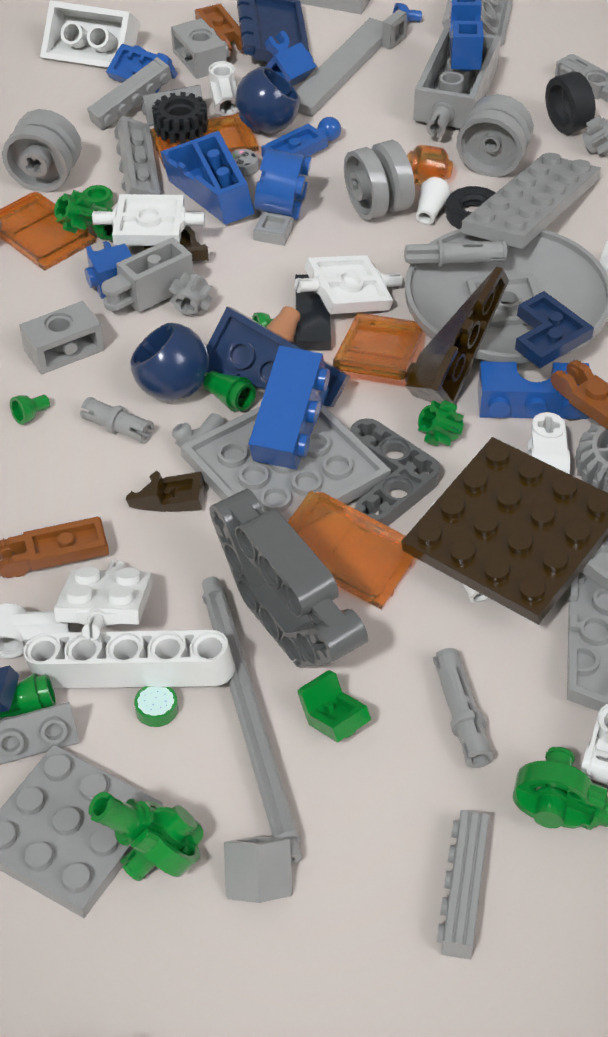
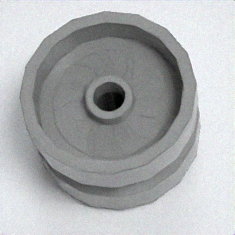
M495 94L475 102L457 135L456 148L461 160L468 168L484 176L499 177L514 171L533 137L534 124L531 114L522 103L510 96Z
M37 109L29 111L20 118L14 131L4 144L2 150L3 164L13 179L32 191L46 193L57 190L65 183L71 169L80 156L82 150L81 137L74 125L64 116L51 110Z
M392 139L375 144L372 149L363 147L347 152L344 158L345 184L352 205L360 217L364 220H369L385 215L387 210L392 213L411 207L415 196L414 176L409 159L398 142Z

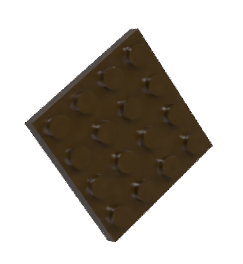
M491 437L401 541L402 551L539 625L608 538V493Z

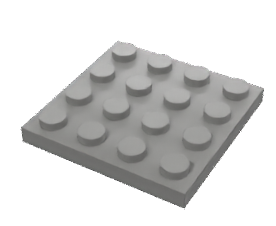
M324 405L310 436L308 454L305 458H301L297 470L253 461L248 443L260 406L181 445V456L196 472H202L204 481L221 500L248 488L257 497L264 513L272 509L277 510L295 531L366 494L391 474V469Z

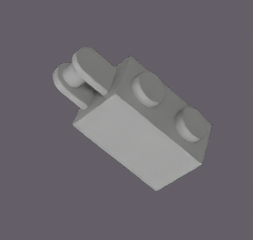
M172 237L116 263L117 275L104 281L101 285L102 292L106 295L103 300L104 307L107 310L116 311L131 305L139 313L172 297L173 293L169 289L174 279L180 280L184 272L187 274L193 273L192 254Z

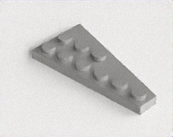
M580 572L569 586L567 700L600 711L603 706L608 704V589H604Z

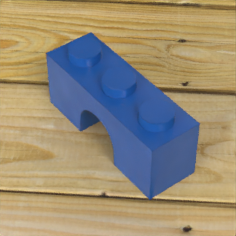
M450 0L451 69H458L460 71L481 70L484 41L483 21H481V0Z
M480 361L478 378L479 418H534L536 415L545 412L555 413L562 419H589V416L570 404L567 398L554 389L550 382L551 378L542 382H532L519 375L517 362ZM553 362L551 375L558 370L565 371L568 374L566 371L568 363Z

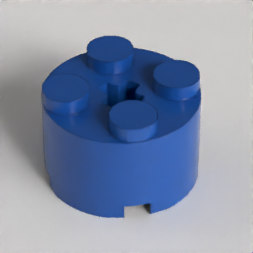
M267 148L260 167V171H262L260 182L257 181L254 210L261 213L267 212L293 217V220H299L302 202L298 200L305 201L308 182L305 181V176L309 175L312 157Z

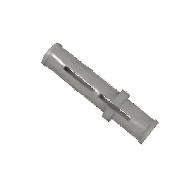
M454 648L442 649L436 653V657H433V662L439 674L444 695L452 715L450 722L452 732L459 738L466 765L471 768L484 767L490 763V759L493 760L494 758L485 735L486 721L484 715L478 711L459 651Z

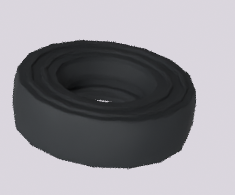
M466 186L456 189L450 193L446 201L445 210L448 222L453 227L461 229L462 220L472 213L463 208L468 206L479 207L496 192L480 186Z

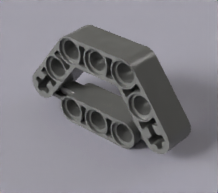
M248 488L210 506L211 520L243 601L292 661L296 659L293 663L297 667L330 664L368 642L367 631L360 617L352 609L340 610L332 601L338 598L339 592L331 572L277 510L272 509L264 513L257 497Z

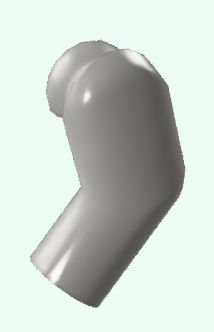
M212 413L200 428L192 430L188 423L178 424L174 427L172 436L176 439L175 444L181 448V445L225 424V421L219 414Z

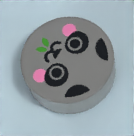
M239 149L231 152L243 177L252 175L258 170V156L255 152L248 149Z

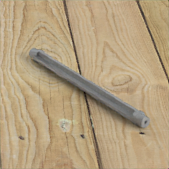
M208 577L202 582L204 591L202 598L207 606L213 630L219 631L226 636L232 653L235 672L228 683L272 836L290 839L291 865L302 859L299 848L300 836L294 826L228 606L226 591L221 587L217 577Z

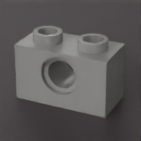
M202 18L171 26L173 52L196 79L209 76V66L218 61L227 62L229 49L226 42L222 41L215 33V30L212 27L210 28Z
M84 301L19 324L24 351L41 375L105 350L101 323Z

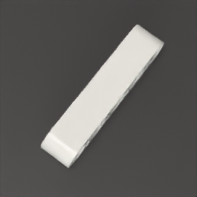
M216 630L100 632V636L96 640H93V634L90 640L86 639L82 632L42 633L30 638L23 648V655L32 674L36 673L38 676L47 674L53 688L219 686L228 682L235 672V664L228 640L223 633Z

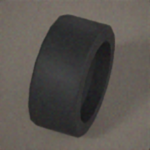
M572 71L555 76L549 80L546 86L545 101L549 118L554 127L559 132L565 134L587 128L586 122L595 118L596 111L594 93L587 78L580 72Z

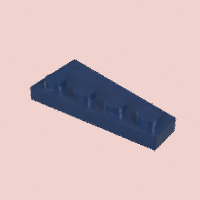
M227 306L206 346L209 354V366L206 372L216 371L222 374L245 377L251 381L252 385L266 389L279 345L301 350L305 349L234 308ZM324 361L325 369L330 370V378L328 383L329 391L323 405L334 407L350 375Z

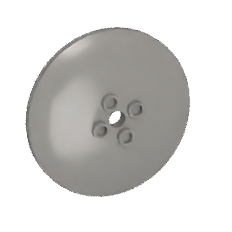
M458 229L435 239L429 244H436L438 239H441L442 243L483 242L490 240L463 234L461 229ZM545 229L523 249L507 245L506 262L443 264L442 267H438L436 263L410 264L405 279V298L409 312L420 328L430 337L434 338L496 266L504 269L509 282L475 358L481 360L532 363L515 350L516 338L534 329L517 316L519 304L543 291L593 326L592 339L598 335L608 320V274L604 267L581 245L560 234ZM590 339L589 341H587V342L583 343L582 345L576 347L575 349L571 350L570 352H568V353H566V354H569V353H571V352H573V351H575V350H577V349L583 347L584 345H586L587 343H589L592 339Z

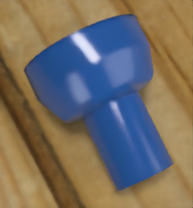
M403 3L395 4L393 13L397 10L407 12V23L408 21H421L422 12L420 10H409L408 6Z

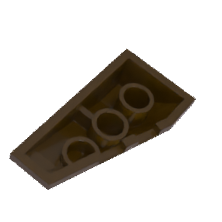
M495 267L421 351L416 363L412 362L405 376V387L413 396L428 402L434 400L442 403L443 400L455 404L509 282L503 268Z

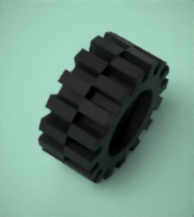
M180 92L178 96L175 93H170L169 98L164 95L161 97V100L157 99L155 105L152 106L154 131L158 137L161 136V140L167 141L170 139V143H176V140H180V144L186 143V139L191 141L196 139V137L200 138L203 136V133L208 131L207 105L200 96L195 98L193 93L186 96V92Z

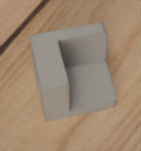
M254 836L224 842L225 887L228 899L261 903L291 896L290 839Z

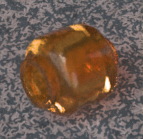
M418 145L413 151L408 152L407 157L411 164L415 185L421 186L423 182L431 177H438L443 180L451 177L453 162L449 160L448 153L444 148Z

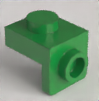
M331 670L322 673L297 691L308 725L337 743L344 738L352 736L357 729L372 720L368 707L365 704L342 692L337 675Z

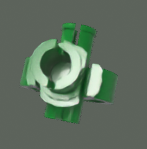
M551 747L546 752V761L531 762L519 769L513 791L514 803L522 812L534 818L538 825L554 829L561 826L571 829L583 827L587 830L596 828L598 825L608 827L607 788L592 783L585 773L572 766L575 756L570 750L563 747Z
M105 791L98 793L92 799L88 814L92 816L90 819L115 830L117 841L123 846L131 845L133 848L127 855L121 858L120 862L123 864L122 867L126 873L134 880L142 881L155 866L168 875L181 877L200 859L198 844L203 838V828L182 806L175 805L173 808L163 807L154 801H137L133 798L123 802Z

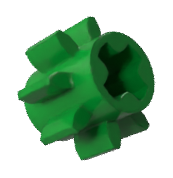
M73 190L71 195L64 193L56 201L54 214L57 218L56 222L63 224V230L76 233L78 229L85 231L92 224V213L95 209L92 205L93 201L86 199L87 194Z
M433 400L431 405L422 409L418 417V431L426 434L424 442L437 447L439 444L450 446L452 441L459 438L463 431L462 419L464 416L456 413V404L443 400L442 403Z

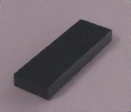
M308 274L295 275V280L297 278H309ZM296 292V310L301 315L296 327V345L307 351L331 350L330 314L321 297L315 292Z

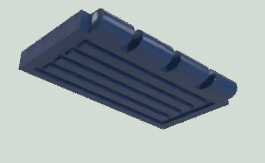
M236 0L244 54L253 56L255 60L269 62L273 55L267 50L265 42L272 36L275 42L280 44L276 37L281 31L286 32L289 37L288 48L302 42L305 49L309 52L302 7L299 0Z

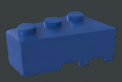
M219 131L160 152L169 182L222 223L228 224L255 214L248 184Z
M279 345L248 443L253 461L297 470L301 458L307 456L311 433L317 423L329 391L330 370L325 369L322 353Z

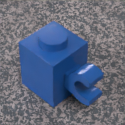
M281 31L276 38L280 44L276 43L274 38L270 36L266 40L265 46L272 53L273 57L265 67L280 74L292 86L306 80L317 66L302 42L288 48L289 37L286 32Z
M105 241L103 242L104 249L93 251L91 246L86 247L89 267L85 268L86 280L90 288H96L101 299L106 297L102 292V283L117 275L116 263L132 256L125 243L111 247V244Z

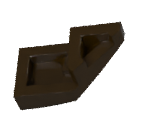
M156 470L149 476L151 482L140 492L134 493L131 491L126 495L129 507L160 512L203 510L205 481L202 472L169 476L162 479L160 472Z

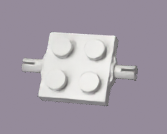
M119 194L118 204L112 212L93 211L92 221L93 225L113 226V245L125 243L126 246L131 247L137 245L155 246L172 237L180 243L181 232L185 225L205 226V212H185L184 195Z
M367 255L313 257L307 259L304 267L309 278H297L295 280V290H297V293H318L329 314L390 310L394 301L387 287H401L403 279L400 273H380L373 266Z
M112 560L108 565L107 571L99 570L95 567H81L77 570H71L54 607L55 622L83 624L82 634L88 640L91 639L92 634L93 640H96L104 626L115 624L139 625L152 588L151 572L139 571L136 568L130 567L125 568V564L120 560H117L116 566L115 560Z

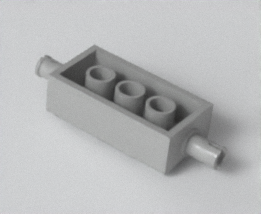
M444 27L415 88L413 120L426 123V130L429 135L434 137L438 129L437 137H441L445 133L447 126L460 130L475 102L486 96L498 68L501 36L486 34L483 29L484 41L481 70L460 71L458 69H451L449 28Z

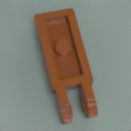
M221 3L195 9V19L202 18L210 28L212 27L215 30L217 36L226 42L229 49V57L233 55L230 44L232 41L235 42L237 50L243 54L240 26Z
M574 359L567 364L566 371L568 374L562 370L553 373L550 377V382L554 389L567 398L570 404L608 430V383L597 375H593L590 367L585 363L582 364L578 359Z
M97 516L23 532L22 535L8 537V539L3 538V540H0V576L7 579L21 577L30 569L35 571L109 555L101 517Z

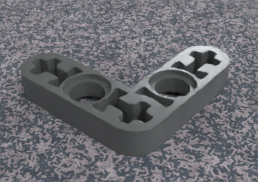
M365 418L354 422L351 426V432L391 469V474L359 498L355 504L354 521L361 531L365 533H378L386 529L437 487L440 465L434 457L379 421ZM389 451H399L404 456L392 459L385 454ZM394 489H401L407 495L402 498H394L388 492Z

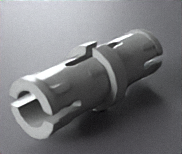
M93 397L86 398L81 406L89 410V412L80 411L82 419L106 427L109 433L116 435V432L145 444L153 434V432L146 430V428L154 429L152 421L128 413V410L123 406L113 407Z

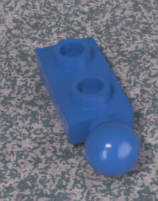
M333 117L323 118L319 122L317 129L307 123L261 146L262 157L267 148L311 156L328 147V142L334 141L340 136L341 124Z

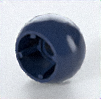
M259 67L248 72L238 84L235 104L240 111L239 117L246 126L255 132H260L261 130L268 134H274L286 129L293 123L300 108V97L292 85L280 74L268 67Z
M166 323L151 332L135 349L130 361L131 371L136 383L146 394L161 401H174L181 397H189L201 387L209 366V354L204 342L191 328L178 323Z

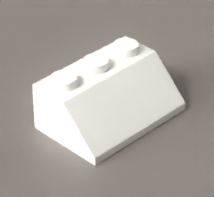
M50 1L40 57L42 59L108 68L121 43L132 47L136 45L140 21L130 12Z

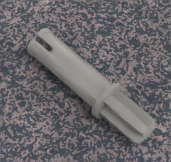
M438 239L436 244H407L404 249L406 263H436L438 267L448 263L506 262L507 243L505 240L442 243V240Z

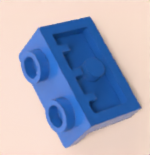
M121 43L106 70L109 78L124 82L158 57L169 66L172 79H175L178 75L172 60L163 53L154 54L138 45L132 47Z

